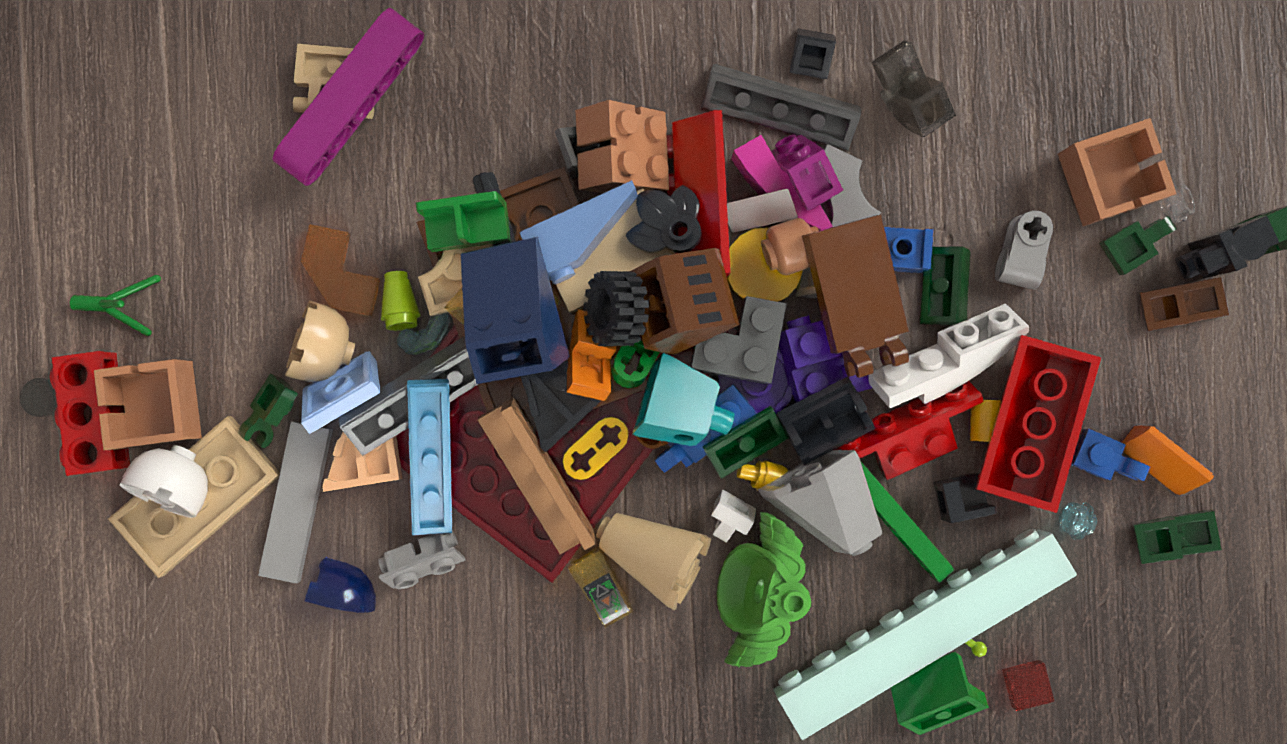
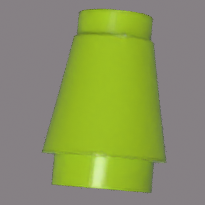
M391 271L384 274L385 282L381 320L385 322L386 329L390 331H403L417 327V318L421 315L408 279V273L405 271Z

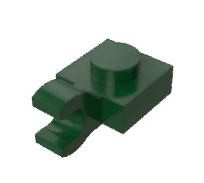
M1169 216L1157 219L1145 228H1142L1139 221H1135L1099 244L1119 276L1158 255L1159 253L1153 243L1177 228Z
M270 373L250 404L254 411L242 423L238 434L244 440L249 441L252 434L260 430L255 441L262 448H266L272 442L274 436L271 425L277 427L282 418L291 411L298 393L284 379Z

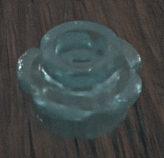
M1076 502L1068 503L1060 514L1059 526L1061 530L1071 535V538L1074 540H1081L1085 535H1090L1097 525V518L1093 514L1094 509L1092 505L1086 502L1083 505Z

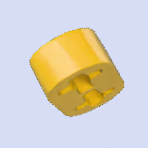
M609 417L602 419L565 453L563 464L567 474L579 480L587 479L594 475L627 443L629 434L625 423L620 419ZM604 425L610 428L615 425L619 426L621 429L618 434V438L621 440L620 443L615 446L614 443L609 442L600 449L596 443L604 436L601 428ZM592 447L597 453L588 461L591 469L587 472L583 468L575 471L571 466L575 462L572 454L577 451L582 455Z

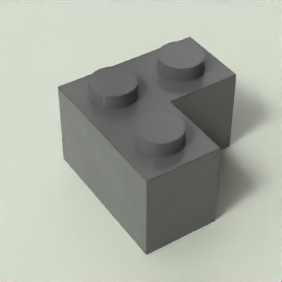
M746 296L742 301L736 335L721 333L694 345L690 367L699 372L771 384L786 303Z

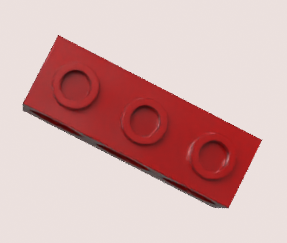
M94 351L51 357L53 368L50 371V382L56 391L57 399L55 422L60 428L62 440L59 457L62 466L65 468L66 476L128 468L130 465L128 448L103 450L99 414L124 413L123 406H98L94 370L118 367L117 353ZM84 366L87 370V379L82 384L79 380V372ZM87 405L92 410V418L88 423L84 419L83 414ZM91 444L97 449V457L94 462L88 455Z

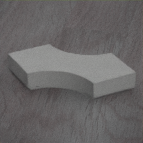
M827 144L824 151L844 190L827 200L831 212L830 222L832 226L880 215L881 212L869 204L860 188L859 171L862 160Z

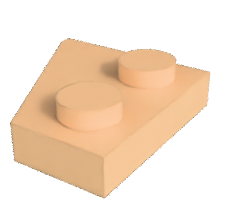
M342 432L333 451V456L335 457L328 478L324 479L323 492L403 479L396 436L362 456L346 434Z

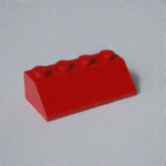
M713 110L672 122L671 135H667V156L673 160V173L668 174L669 190L667 195L671 197L672 193L682 185L695 193L700 204L697 220L701 226L702 236L698 245L691 251L719 249L726 277L728 278L731 268L722 110ZM686 227L678 228L674 231V235L682 236L688 229Z
M1020 335L976 485L977 490L1057 513L1102 357Z

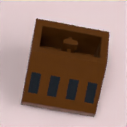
M712 248L658 256L629 271L635 272L636 277L642 279L643 282L640 287H646L647 291L643 298L649 301V308H645L644 314L649 315L648 322H643L646 330L644 335H641L645 349L675 355L739 325L719 249Z

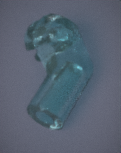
M447 313L433 316L425 329L416 332L409 329L402 330L397 337L398 346L404 349L406 354L417 355L435 349L452 321V316Z

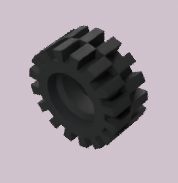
M600 271L596 272L594 278H591L588 282L591 289H586L585 291L588 302H584V309H587L588 315L584 316L585 323L590 324L587 329L588 334L593 335L592 341L598 343V346H631L641 340L640 335H644L646 328L643 326V322H648L649 315L644 313L645 308H649V301L643 298L647 294L646 287H640L643 281L640 277H636L635 272Z

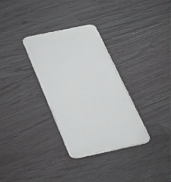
M788 189L727 203L728 224L732 232L797 218Z

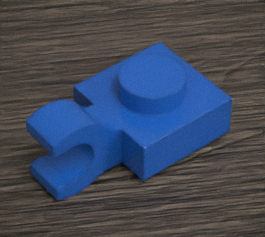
M1091 429L1083 430L1071 462L1072 466L1104 480H1111L1115 471L1130 479L1145 481L1150 466L1122 456L1126 444Z

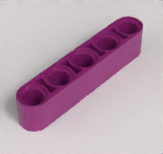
M388 8L383 11L280 142L273 154V162L303 185L309 186L314 183L418 51L424 40V32L394 9Z

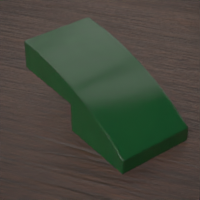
M1211 509L1133 524L1141 564L1183 559V555L1222 550L1215 512Z

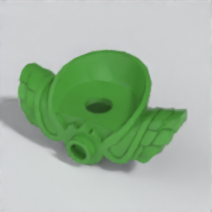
M760 512L761 522H759L762 547L752 543L737 546L725 559L718 578L717 606L721 619L731 630L739 632L733 645L728 650V655L724 662L736 667H751L776 658L778 646L787 642L790 636L789 622H795L803 618L811 607L809 591L799 582L805 574V563L800 557L803 544L795 536L792 529L787 527L783 521L776 519L775 516L767 512Z

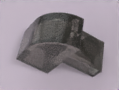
M903 40L872 61L884 89L879 92L884 103L897 121L910 132L924 138L956 116L943 83L926 77L912 42Z

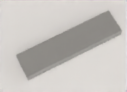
M291 422L258 576L296 584L301 582L333 429L321 427L309 434L300 422Z

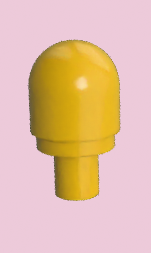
M758 461L755 466L745 464L738 468L737 478L751 481L752 488H756L759 491L760 488L778 479L789 470L777 463Z

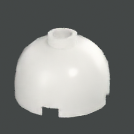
M173 445L171 451L158 448L145 451L136 457L126 469L120 487L146 502L151 500L160 504V508L194 518L204 504L208 492V479L204 469L194 462L195 453L183 447Z

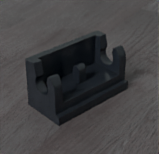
M848 376L777 412L783 429L803 465L875 429L871 418L866 412L868 409Z

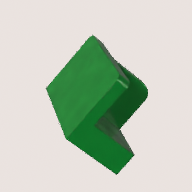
M497 191L416 202V211L425 220L427 247L431 252L511 242L507 204Z
M956 652L935 660L890 687L898 724L918 735L989 708L985 693L968 683L962 657Z

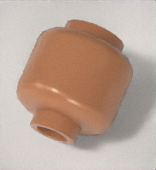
M794 218L768 228L766 239L761 241V247L770 270L777 269L782 275H790L810 268L802 235L819 231L816 226L809 227L808 223L802 218Z

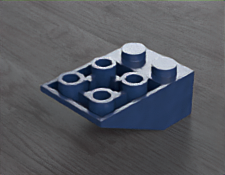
M538 236L461 254L465 345L476 384L552 371L570 357Z

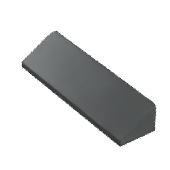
M717 64L712 66L701 108L711 111L722 110V114L797 136L802 135L807 139L849 150L861 116V107Z
M465 336L381 387L379 394L339 417V427L362 456L409 428L407 380L448 379L449 402L478 385L476 384L465 345Z

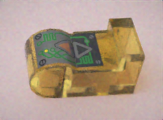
M599 547L570 563L568 570L575 582L579 584L587 600L591 602L594 611L605 628L634 612L605 553Z

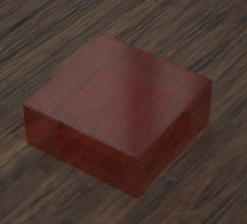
M1041 660L1002 669L1011 706L1014 710L1020 711L1055 702L1046 666Z

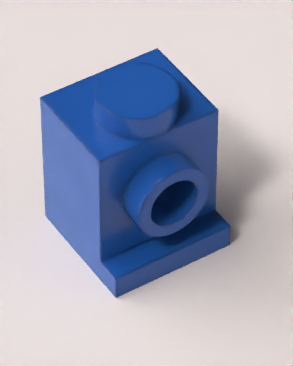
M884 227L894 271L923 273L931 269L933 229L919 230ZM899 241H903L908 245L907 255H902L897 251L896 246Z

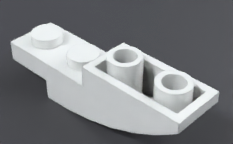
M1003 304L939 331L937 344L909 355L908 363L895 367L889 364L874 370V373L869 375V384L889 408L917 396L926 404L963 385L999 360L1018 343L1020 335L1025 336L1029 332V325L1008 305Z

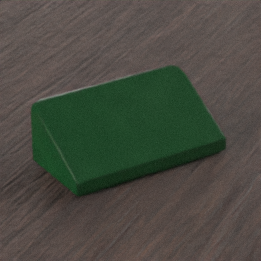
M963 246L932 247L931 269L923 272L920 324L954 326L967 320L971 257L969 249Z
M769 406L732 428L727 435L722 434L702 447L712 466L722 479L787 440L788 436L773 408Z

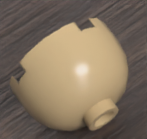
M309 300L302 315V318H305L304 323H301L300 328L297 329L292 344L285 376L301 381L317 382L333 376L341 364L349 365L355 343L348 341L349 327L342 315L326 305Z

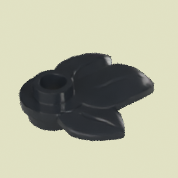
M682 185L672 193L671 197L658 190H646L638 194L636 206L642 222L626 233L628 241L633 246L647 253H656L664 249H669L675 253L690 252L698 245L702 236L701 226L697 220L700 204L692 190ZM686 227L688 229L682 236L674 235V231L678 228Z

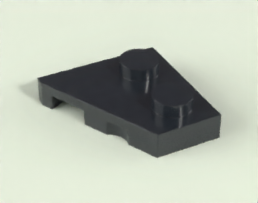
M567 359L552 371L521 376L528 397L531 415L534 418L540 439L539 443L544 452L549 451L602 401L566 392Z

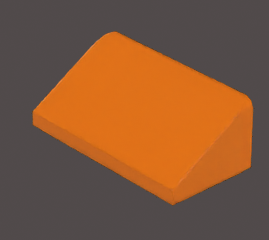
M1134 426L1121 442L1126 444L1123 450L1124 454L1133 460L1150 466L1148 473L1177 495L1185 494L1210 482L1214 477L1212 472L1154 426Z

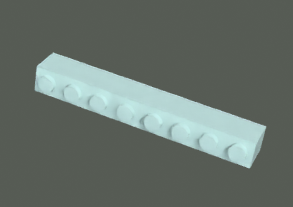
M1029 529L1019 534L1014 539L1016 544L1004 551L996 549L989 552L980 559L981 565L971 571L963 569L954 573L947 579L948 584L936 592L934 589H930L919 594L913 599L914 605L902 612L899 609L889 612L879 620L881 625L869 632L861 630L854 633L845 641L847 645L833 653L832 650H827L819 654L812 660L813 665L801 673L798 670H794L784 675L778 681L779 686L773 690L801 739H806L1077 576L1053 534L1042 530L1036 531V529Z

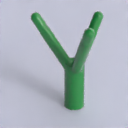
M154 275L108 296L73 295L70 298V307L74 311L106 312L145 336H150L152 331L115 308H122L125 305L124 301L120 299L160 282L161 277Z

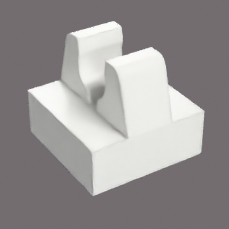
M722 490L715 501L711 515L718 519L713 535L724 542L729 540L735 530L747 535L754 523L756 508Z

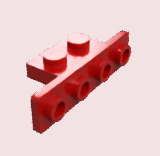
M967 381L956 389L926 404L919 398H915L900 408L876 416L872 420L875 427L874 430L835 450H855L859 458L874 452L881 474L886 480L892 479L958 449L949 418L983 403V396Z

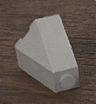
M833 450L806 465L800 463L778 479L759 489L764 499L835 552L852 556L862 554L872 547V540L883 534L860 458L855 450Z

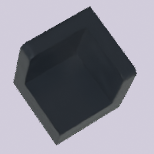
M979 473L933 482L941 520L956 523L997 514L996 505L987 503L985 492L976 489Z

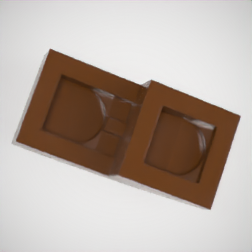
M1221 277L1139 293L1147 331L1229 315Z

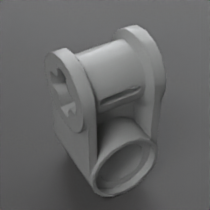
M1032 210L1013 218L1006 228L1002 251L996 264V281L1033 290L1039 287L1045 273L1046 256L1053 233L1052 221L1046 213ZM1029 223V229L1035 231L1034 236L1029 237V231L1023 230L1025 224Z

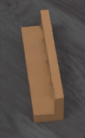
M514 397L479 416L478 422L559 554L564 553L579 543L584 550L595 545L593 527L550 456L542 450L539 438Z

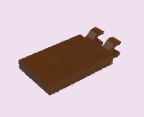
M881 214L802 235L830 352L837 354L842 352L847 376L856 375L857 378L873 374L871 359L865 351L878 347L883 366L892 364L895 367L908 363V351L900 340L899 335L909 332Z

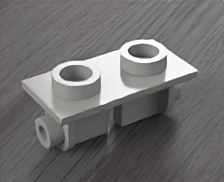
M452 530V533L431 534L418 539L422 552L416 555L412 543L385 552L384 557L378 560L379 566L384 573L379 575V579L393 589H405L418 583L419 578L429 574L441 575L452 571L455 568V564L465 561V557L453 547L458 545L454 531Z

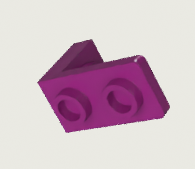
M789 135L775 144L776 149L771 152L780 168L788 174L804 208L808 211L844 191L823 148L802 135Z

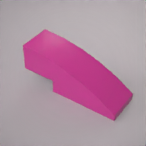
M762 135L733 151L731 160L758 195L788 189L797 218L804 219L809 227L816 226L819 231L833 227L821 205L809 211L804 208L788 174L780 168Z

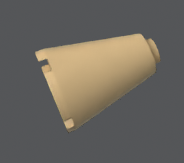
M616 513L612 518L605 517L596 534V538L600 539L599 548L672 610H676L677 603H682L701 567L698 566L700 560L697 559L698 554L706 556L711 543V538L700 533Z

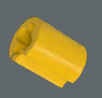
M984 400L983 403L971 408L970 441L989 442L1001 400Z

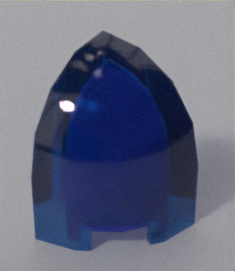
M327 557L320 562V573L317 583L310 582L305 602L349 612L369 613L375 611L376 593L371 580L361 569L349 563Z

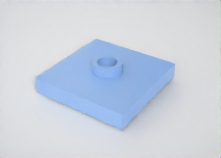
M366 351L352 359L349 365L340 366L337 372L328 379L313 382L303 388L301 424L309 434L380 393L377 361L370 351Z

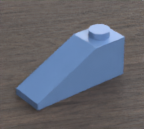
M631 180L519 232L522 240L538 236L549 280H552L553 284L564 282L575 275L574 269L584 264L637 199L638 194L634 183Z

